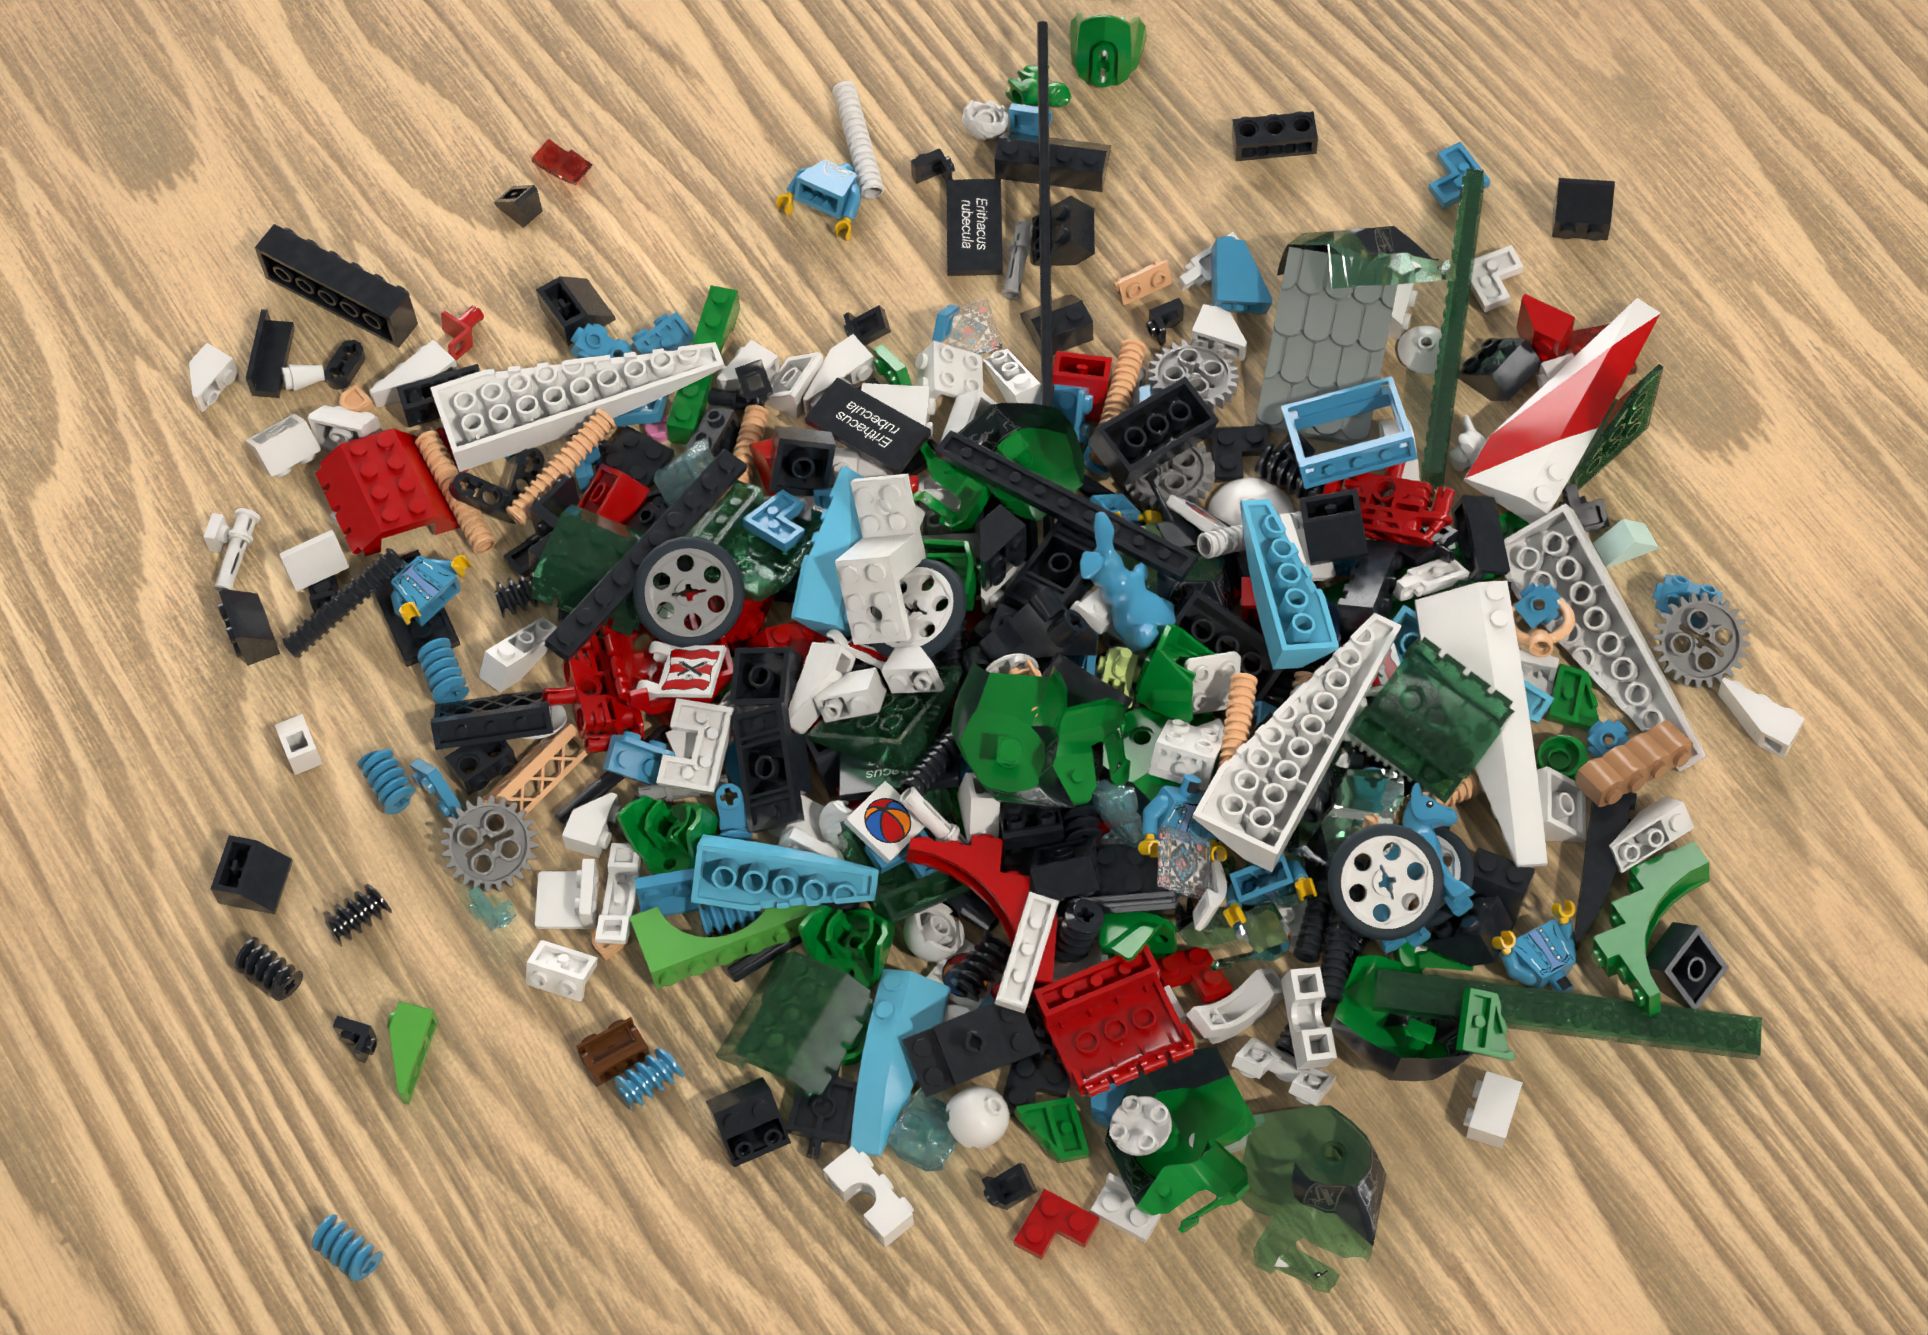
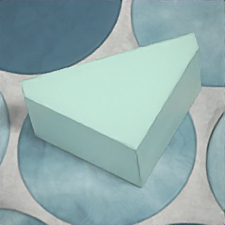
M1626 519L1619 521L1593 543L1606 569L1658 549V545L1645 523Z

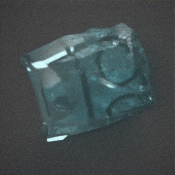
M701 439L694 443L687 451L676 457L662 470L655 472L654 482L669 506L679 498L715 459L708 447L709 442L706 439Z
M1108 780L1096 782L1097 787L1092 793L1091 799L1102 821L1119 841L1128 846L1138 847L1139 843L1144 840V836H1142L1141 816L1136 812L1138 801L1133 787L1126 788L1125 784L1115 786V784H1110Z
M921 1088L906 1105L894 1128L889 1133L887 1143L896 1155L904 1161L926 1172L940 1171L943 1169L945 1162L958 1144V1141L954 1138L947 1125V1121L950 1120L949 1110L946 1112L947 1104L932 1096L925 1098Z

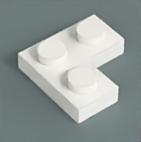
M1510 245L1461 263L1460 270L1482 310L1487 312L1510 303V295L1501 280L1523 273L1524 266L1514 248Z

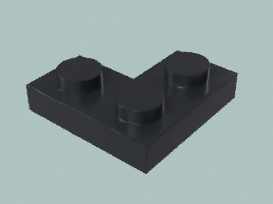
M1267 425L1214 429L1211 434V446L1215 465V483L1231 482L1244 478L1242 457L1260 456L1269 446Z
M1029 1056L1011 1063L1003 1099L1007 1103L1010 1116L1016 1117L1014 1114L1016 1106L1033 1104L1037 1092L1068 1098L1071 1082L1062 1063Z

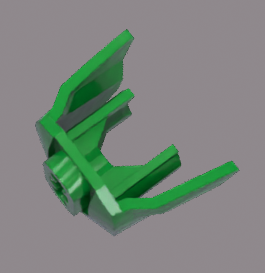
M1076 13V16L1070 22L1069 31L1072 65L1076 68L1078 76L1088 84H1095L1098 87L1104 88L1123 83L1128 80L1130 73L1138 67L1147 39L1146 26L1140 20V17H1134L1130 22H1127L1125 16L1119 18L1106 14L1095 16L1090 14V17L1083 19L1081 13ZM1101 69H1105V75L1107 76L1099 75L1101 74Z
M922 537L924 549L941 552L926 553V558L944 563L959 575L965 587L966 611H973L976 596L981 595V564L976 563L970 543L968 541L927 539ZM933 585L926 586V591L930 590ZM948 599L940 600L936 605V611H943L948 606ZM918 607L916 612L923 613Z
M1166 625L1155 648L1150 650L1143 664L1135 693L1138 694L1136 702L1167 717L1180 719L1187 723L1191 722L1193 719V680L1196 673L1184 668L1185 662L1189 658L1214 655L1215 653L1203 646L1179 626Z
M642 796L628 803L617 813V820L634 852L643 859L652 875L691 868L695 869L697 844L703 834L714 836L719 820L712 809L701 803H682L669 806L663 800L658 799L656 801L648 796Z
M821 905L804 918L798 930L810 960L819 968L829 985L842 988L845 991L860 993L873 988L881 978L892 946L896 927L887 916L876 910L857 909L843 913L840 909L836 911L829 906ZM853 971L854 977L851 980H846L848 976L852 975Z
M1146 912L1104 914V923L1099 931L1100 948H1102L1101 954H1108V959L1120 956L1126 961H1131L1146 944L1154 959L1171 955L1177 949L1176 926L1163 917Z

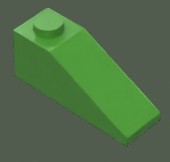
M398 1002L396 1010L391 1011L387 1028L390 1034L398 1093L403 1104L409 1105L436 1030L438 1019L433 1009Z

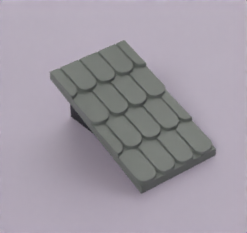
M1289 247L1255 426L1267 425L1269 432L1288 435L1281 406L1380 379L1400 276V265ZM1374 410L1301 429L1298 432L1304 438L1348 446L1367 442Z

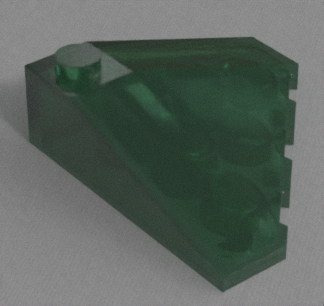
M1658 364L1621 398L1614 399L1570 479V484L1576 483L1578 491L1649 428L1664 368L1662 365Z
M935 666L945 687L942 692H890L885 694L878 713L825 722L822 717L807 737L810 741L890 770L911 771L912 767L917 764V761L928 752L962 676V667Z

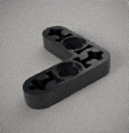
M537 448L524 449L515 460L507 489L470 473L462 472L457 474L449 483V492L453 498L508 523L516 524L506 511L508 506H512L513 500L519 499L518 495L520 493H525L518 489L516 480L523 479L530 487V482L532 480L536 481V475L542 472L544 456ZM529 456L532 458L531 462L534 465H532L527 472L524 470L528 466V460L526 458ZM461 482L465 483V488L467 489L465 492L461 490ZM483 492L492 493L496 499L495 504L486 503L483 499Z

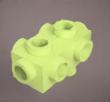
M1124 647L1109 648L1105 656L1100 655L1096 673L1101 674L1100 680L1134 700V694L1130 693L1132 682L1137 683L1141 666L1136 665L1138 655L1132 654L1130 649ZM1132 700L1131 704L1129 705L1127 711H1130V710H1131V707H1132V704H1133V700Z

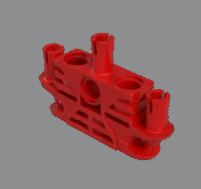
M1404 462L1386 467L1384 475L1363 473L1348 477L1349 480H1345V482L1344 479L1326 483L1322 494L1357 489L1366 538L1430 547L1434 544L1431 538L1435 533H1438L1443 527H1447L1453 522V519L1449 517V513L1456 492L1448 487L1445 488L1444 492V487H1438L1432 511H1429L1427 507H1432L1433 502L1431 498L1435 496L1434 489L1428 482L1403 479L1402 475L1406 464ZM1394 490L1390 496L1383 497L1385 492ZM1421 527H1429L1424 534L1420 532Z
M596 634L590 638L568 663L563 660L562 672L566 687L544 688L542 694L543 701L549 702L550 706L571 704L580 739H584V748H588L585 750L587 754L607 752L611 736L623 735V729H628L629 732L641 735V741L644 739L645 732L641 711L627 705L626 700L618 698L615 686L616 679L613 678L609 661L611 657L603 652V650L607 651L605 641L598 638Z

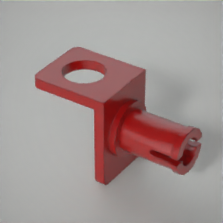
M475 305L470 306L459 318L446 311L441 313L442 330L454 338L448 344V353L455 361L473 347L472 328L484 319L483 312L479 308L476 309ZM461 342V348L455 353L457 345Z

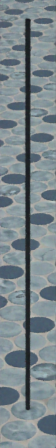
M1039 21L1037 23L1041 394L1042 405L1053 407L1048 23L1046 21ZM1048 514L1043 517V539L1055 524V518Z

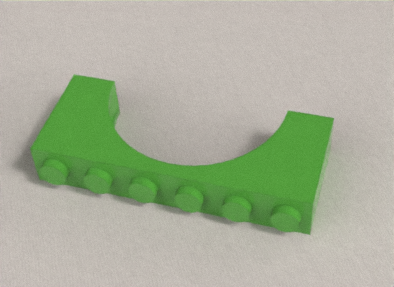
M822 904L818 906H790L783 909H777V907L766 908L749 926L738 932L721 937H698L682 932L664 918L658 906L630 916V920L655 987L659 989L664 986L674 985L677 981L693 975H701L709 969L730 964L736 959L749 954L759 953L765 948L778 943H786L792 938L800 936L798 930L800 923L810 912L818 909Z

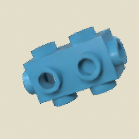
M588 323L584 329L578 327L570 339L574 345L569 352L576 359L610 355V358L624 357V353L632 351L631 345L622 339L615 341L607 335L608 331L606 328L599 324H593L592 326Z
M1666 574L1663 584L1657 582L1652 599L1657 600L1655 609L1660 610V613L1670 614L1671 611L1668 604L1672 603L1679 607V597H1683L1689 602L1690 594L1695 593L1698 601H1700L1702 593H1707L1708 599L1711 601L1715 595H1719V604L1721 605L1723 592L1708 584L1699 585L1690 582L1689 579L1681 575L1673 576ZM1696 611L1691 615V625L1696 628H1700L1703 625L1704 617L1700 612Z

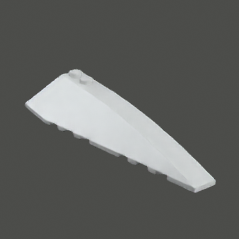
M716 342L680 346L678 350L664 351V348L652 350L653 353L636 355V352L624 353V357L610 358V355L564 360L562 364L549 365L548 362L538 363L537 367L521 369L520 366L508 367L507 371L495 372L494 369H488L431 387L430 389L458 470L461 472L522 452L524 449H530L574 434L579 428H584L583 424L590 421L589 417L591 415H596V409H601L612 418H615L724 368L725 365Z
M1507 581L1477 582L1417 599L1414 603L1422 655L1437 680L1444 698L1443 703L1447 712H1450L1453 718L1455 730L1470 764L1476 770L1481 789L1488 797L1491 804L1490 809L1494 818L1499 822L1502 836L1516 867L1547 866V852L1533 738Z
M1374 613L1350 637V640L1343 647H1340L1333 653L1332 658L1324 666L1319 667L1314 672L1313 677L1307 683L1304 682L1274 712L1273 717L1265 725L1262 724L1255 731V735L1246 744L1243 743L1236 750L1235 755L1228 762L1225 761L1219 767L1192 818L1243 859L1272 872L1348 732L1401 625Z

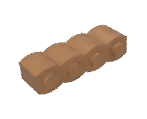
M1669 720L1660 722L1646 733L1636 735L1624 745L1617 746L1609 750L1602 757L1595 758L1584 764L1577 772L1575 785L1598 807L1615 804L1623 794L1631 791L1636 792L1643 787L1645 782L1663 777L1668 769L1685 765L1691 757L1693 742Z

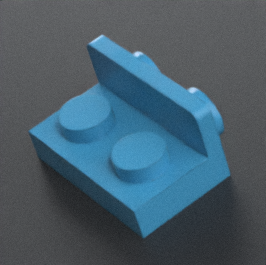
M677 311L671 316L666 312L653 322L655 324L653 329L647 332L644 328L632 337L634 342L631 344V351H636L638 355L653 353L652 350L663 348L664 351L678 350L680 346H688L692 343L695 335Z
M624 731L623 735L611 736L602 769L647 785L657 784L656 781L663 754L674 756L675 752L666 750L667 745L662 742L650 740L649 743L641 741V735Z
M694 868L634 878L641 912L657 906L664 917L699 911L698 903L691 902Z

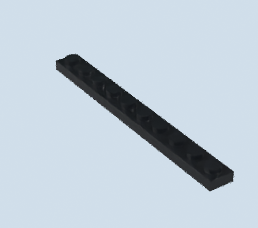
M953 430L948 432L935 449V457L1094 539L1096 513L1104 512L1114 526V549L1180 583L1185 580L1197 563V555Z
M723 449L547 637L544 646L568 663L633 593L636 572L643 559L655 547L667 540L685 537L743 475L747 469V464L726 449Z

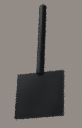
M1147 476L1146 480L1169 522L1156 524L1162 538L1181 548L1196 547L1198 536L1191 523L1186 519L1175 521L1152 477Z

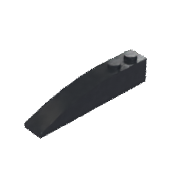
M1632 791L1623 794L1619 801L1612 805L1608 804L1598 807L1591 801L1574 928V943L1577 952L1593 928L1606 902L1618 866L1609 845L1632 821V819H1628L1629 810L1634 811L1637 793Z

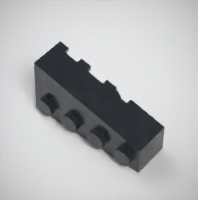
M1366 540L1369 556L1355 559V568L1351 569L1349 584H1345L1343 589L1344 599L1340 598L1338 602L1342 644L1345 645L1350 640V637L1374 613L1383 617L1390 615L1392 609L1391 593L1395 591L1396 581L1398 580L1396 574L1397 572L1401 573L1403 569V555H1399L1398 543Z

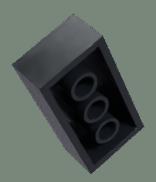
M1185 376L1096 427L1088 444L1121 488L1210 437L1219 419Z

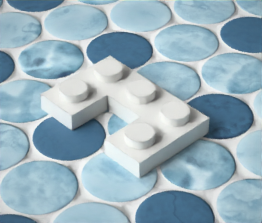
M676 698L670 727L672 730L696 733L697 738L691 759L663 754L656 781L658 786L716 796L733 725L732 716L736 712L733 707Z
M1254 1037L1235 1055L1231 1065L1239 1069L1242 1075L1249 1078L1260 1079L1269 1070L1275 1073L1276 1077L1280 1080L1292 1082L1288 1093L1294 1095L1299 1102L1306 1105L1313 1104L1317 1106L1333 1087L1337 1077L1320 1068L1297 1070L1294 1056Z

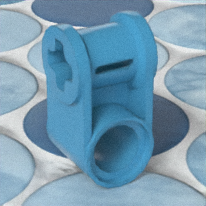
M732 783L722 785L716 792L721 833L731 830L748 832L745 804L740 788ZM730 789L732 794L738 795V798L733 800V805L728 806L726 801H721L720 798L725 796V790Z

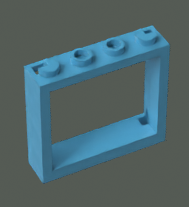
M1392 376L1281 406L1305 489L1418 459L1413 435ZM1391 406L1400 433L1305 458L1297 433L1298 430Z

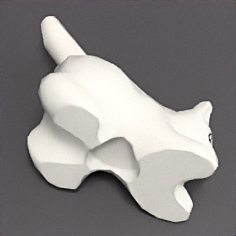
M1469 415L1463 417V427L1466 432L1459 435L1458 446L1450 452V462L1453 468L1460 472L1468 467H1472L1486 443L1485 437L1475 430Z

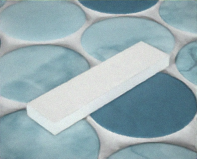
M1029 892L995 1000L996 1005L1025 1013L1059 901Z

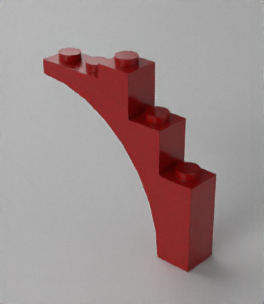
M990 834L972 835L970 844L964 845L959 841L940 842L934 841L929 837L911 838L907 849L906 862L936 869L952 876L972 889L993 911L1002 924L1011 946H1013L1029 894L1030 876H1024L1016 871L1000 872L1003 839L995 838ZM1058 914L1054 916L1031 992L1053 982Z

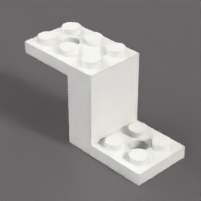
M908 474L854 479L850 483L863 538L835 560L853 645L907 641L911 638V632L899 580L916 567L922 559L926 558ZM881 499L889 502L891 506L890 513L881 509L879 504ZM872 606L877 607L881 611L882 619H876L872 616L870 611Z

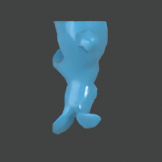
M1104 512L1096 513L1094 532L1097 547L1093 552L1085 551L1082 554L1080 560L1081 576L1084 579H1091L1094 585L1099 586L1104 602L1110 607L1114 630L1126 646L1133 652L1145 650L1158 642L1166 625L1175 624L1174 605L1146 589L1145 580L1148 577V570L1143 563L1136 565L1133 571H1129L1124 567L1122 558L1114 550V526Z

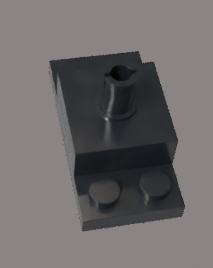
M1057 520L1004 592L1005 601L1023 608L1036 594L1049 586L1069 610L1077 600L1080 602L1083 596L1094 586L1091 579H1084L1081 576L1080 560L1085 551L1093 552L1096 549V540Z
M780 702L732 716L748 832L759 833L805 821L801 795L814 792L805 734L792 733L788 704Z
M990 1003L902 1039L925 1098L1041 1052L1026 1013L1002 1007L995 1003Z

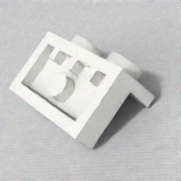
M541 940L527 961L526 984L581 1002L584 998L585 984L597 967L598 957Z
M1109 1173L1106 1177V1184L1092 1206L1090 1213L1146 1244L1163 1214L1153 1216L1141 1211L1132 1202L1133 1199L1121 1175L1115 1176Z

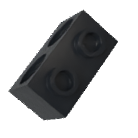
M506 740L461 746L444 757L449 771L468 796L475 791L483 790L491 780L499 775L507 774L517 764L514 750ZM493 752H501L498 756H489ZM469 768H476L472 773H464Z

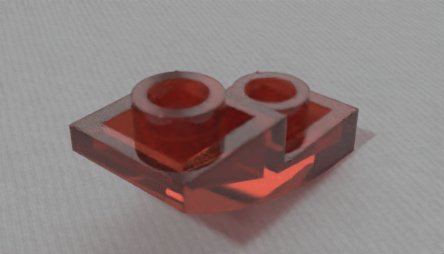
M550 139L532 157V163L549 174L573 185H577L593 166V164L572 149L567 152Z

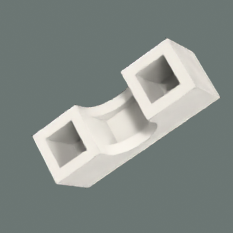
M1320 967L1290 970L1281 979L1297 1070L1327 1067L1337 1058L1332 1028L1324 1027L1321 1016V1003L1326 996Z
M851 1146L823 1169L825 1181L844 1202L859 1193H866L875 1198L874 1206L863 1215L865 1226L886 1248L914 1225L912 1214L914 1209L905 1197L898 1198L892 1191L894 1189L892 1183L884 1174L879 1176L872 1169L874 1164L867 1154L863 1151L858 1153Z

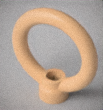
M1536 599L1534 606L1536 608L1544 607L1545 602L1542 599ZM1560 599L1557 600L1560 604L1557 611L1562 615L1563 623L1558 629L1550 633L1546 630H1536L1532 634H1528L1518 629L1516 619L1520 614L1513 607L1514 604L1512 605L1517 642L1529 646L1530 653L1536 657L1550 655L1553 652V644L1566 638L1573 630L1575 624L1574 612L1567 603Z

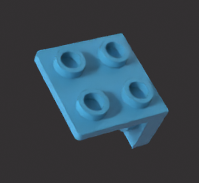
M1055 384L1053 407L1059 408L1071 422L1081 446L1089 438L1090 423H1085L1086 414L1092 411L1093 395H1088L1089 388Z

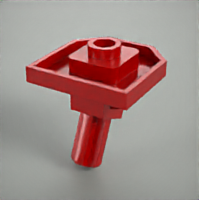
M720 577L715 578L710 583L717 582ZM768 590L745 598L738 620L725 634L730 651L735 652V648H745V644L760 632L775 594ZM715 595L722 605V608L718 611L720 612L725 606V601L721 596Z

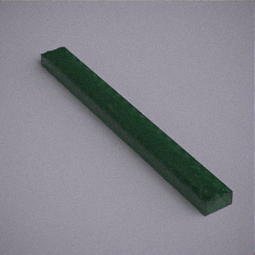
M1466 169V175L1462 176L1460 205H1458V219H1456L1455 226L1456 234H1454L1453 240L1454 249H1452L1451 254L1452 264H1450L1449 268L1450 279L1447 282L1448 294L1445 296L1446 309L1443 311L1442 337L1439 340L1440 351L1437 354V370L1435 369L1434 376L1435 385H1433L1432 390L1433 400H1431L1430 404L1431 416L1428 418L1429 430L1426 432L1427 444L1424 447V463L1422 462L1421 469L1422 482L1430 483L1434 490L1441 486L1444 487L1484 194V170Z
M1379 968L1374 974L1372 1011L1460 1022L1464 988H1475L1498 993L1502 1007L1501 1015L1509 1029L1756 1060L1761 1055L1762 1017L1661 1005V1012L1649 1016L1643 1006L1639 1007L1635 1001Z

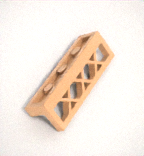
M565 723L558 732L544 737L482 798L484 803H488L490 795L494 796L495 803L497 804L502 797H505L506 802L508 800L517 801V813L525 809L527 815L588 755L585 751L588 748H584V739H580L579 732L571 723ZM573 738L582 749L574 757H565V745ZM549 760H558V772L553 777H544L545 764ZM565 760H570V761L564 766ZM529 780H538L537 793L533 797H524V785ZM496 816L504 826V818Z

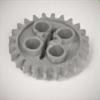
M1195 339L1192 345H1188L1185 340H1182V346L1172 342L1171 350L1162 347L1161 354H1154V361L1149 362L1147 380L1153 394L1186 376L1209 408L1215 413V406L1224 409L1225 402L1231 403L1232 395H1236L1239 375H1237L1238 367L1234 366L1233 358L1227 359V351L1218 353L1219 346L1217 345L1210 349L1208 348L1207 341L1202 346H1198V342Z
M1196 444L1126 485V494H1131L1133 503L1139 501L1141 509L1150 505V510L1156 511L1157 508H1161L1162 515H1164L1162 507L1146 480L1147 476H1151L1165 503L1171 495L1198 505V497L1206 499V491H1212V482L1215 481L1214 461H1212L1211 453H1206L1205 445L1198 446Z
M1695 593L1690 594L1689 602L1683 597H1679V607L1670 603L1668 607L1671 613H1660V616L1665 620L1664 624L1655 623L1654 625L1661 630L1660 634L1652 635L1653 639L1660 641V645L1652 649L1662 652V655L1656 661H1666L1667 665L1664 667L1663 672L1673 670L1672 680L1676 681L1683 676L1684 686H1688L1691 680L1694 681L1695 688H1700L1702 680H1704L1707 688L1712 687L1713 679L1721 684L1723 674L1730 678L1734 677L1731 670L1732 667L1742 668V665L1737 661L1738 658L1748 657L1746 653L1741 651L1742 647L1750 646L1749 642L1742 640V636L1749 634L1750 631L1741 630L1740 628L1746 622V619L1736 620L1735 616L1740 610L1737 608L1729 611V600L1720 605L1719 595H1715L1711 601H1709L1707 593H1702L1700 601H1698ZM1696 611L1700 612L1704 617V623L1698 629L1693 627L1690 622L1691 615ZM1679 625H1684L1695 635L1705 634V642L1722 651L1723 656H1718L1707 646L1697 647V639L1680 630ZM1720 628L1725 629L1729 635L1728 641L1724 645L1718 644L1715 640V633ZM1678 636L1684 637L1687 641V648L1681 653L1677 652L1673 646V642ZM1702 653L1709 654L1712 659L1710 667L1705 670L1698 664V658Z
M490 795L488 803H484L483 799L478 796L476 806H473L467 800L466 806L468 810L464 812L457 807L458 819L448 817L449 822L453 825L452 829L443 828L442 830L449 835V839L441 840L440 843L449 846V850L441 854L443 857H451L452 859L446 864V867L457 868L453 874L455 879L461 875L465 876L462 883L464 886L474 881L473 887L475 891H478L481 884L485 885L487 893H490L492 885H496L497 889L502 892L504 882L514 887L512 878L516 876L520 880H524L520 871L522 869L532 870L527 863L528 859L537 860V856L530 851L539 847L538 843L531 841V838L537 836L538 832L528 830L534 821L532 819L523 821L527 811L524 809L516 813L517 803L513 802L507 807L505 797H502L497 804L493 795ZM494 816H501L504 818L503 828L497 832L491 831L488 827L489 820ZM468 830H474L478 835L476 843L471 846H466L462 843V835ZM509 830L514 831L512 836L494 844L495 850L490 851L488 848H485L470 858L466 857L468 852L486 844V837L495 840ZM509 842L516 843L519 848L517 855L512 858H506L502 853L503 846ZM482 856L489 857L492 862L491 868L486 872H479L476 869V861Z

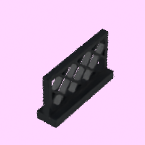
M543 689L435 704L434 718H431L430 722L435 750L554 733L552 706L549 705V702L543 701Z

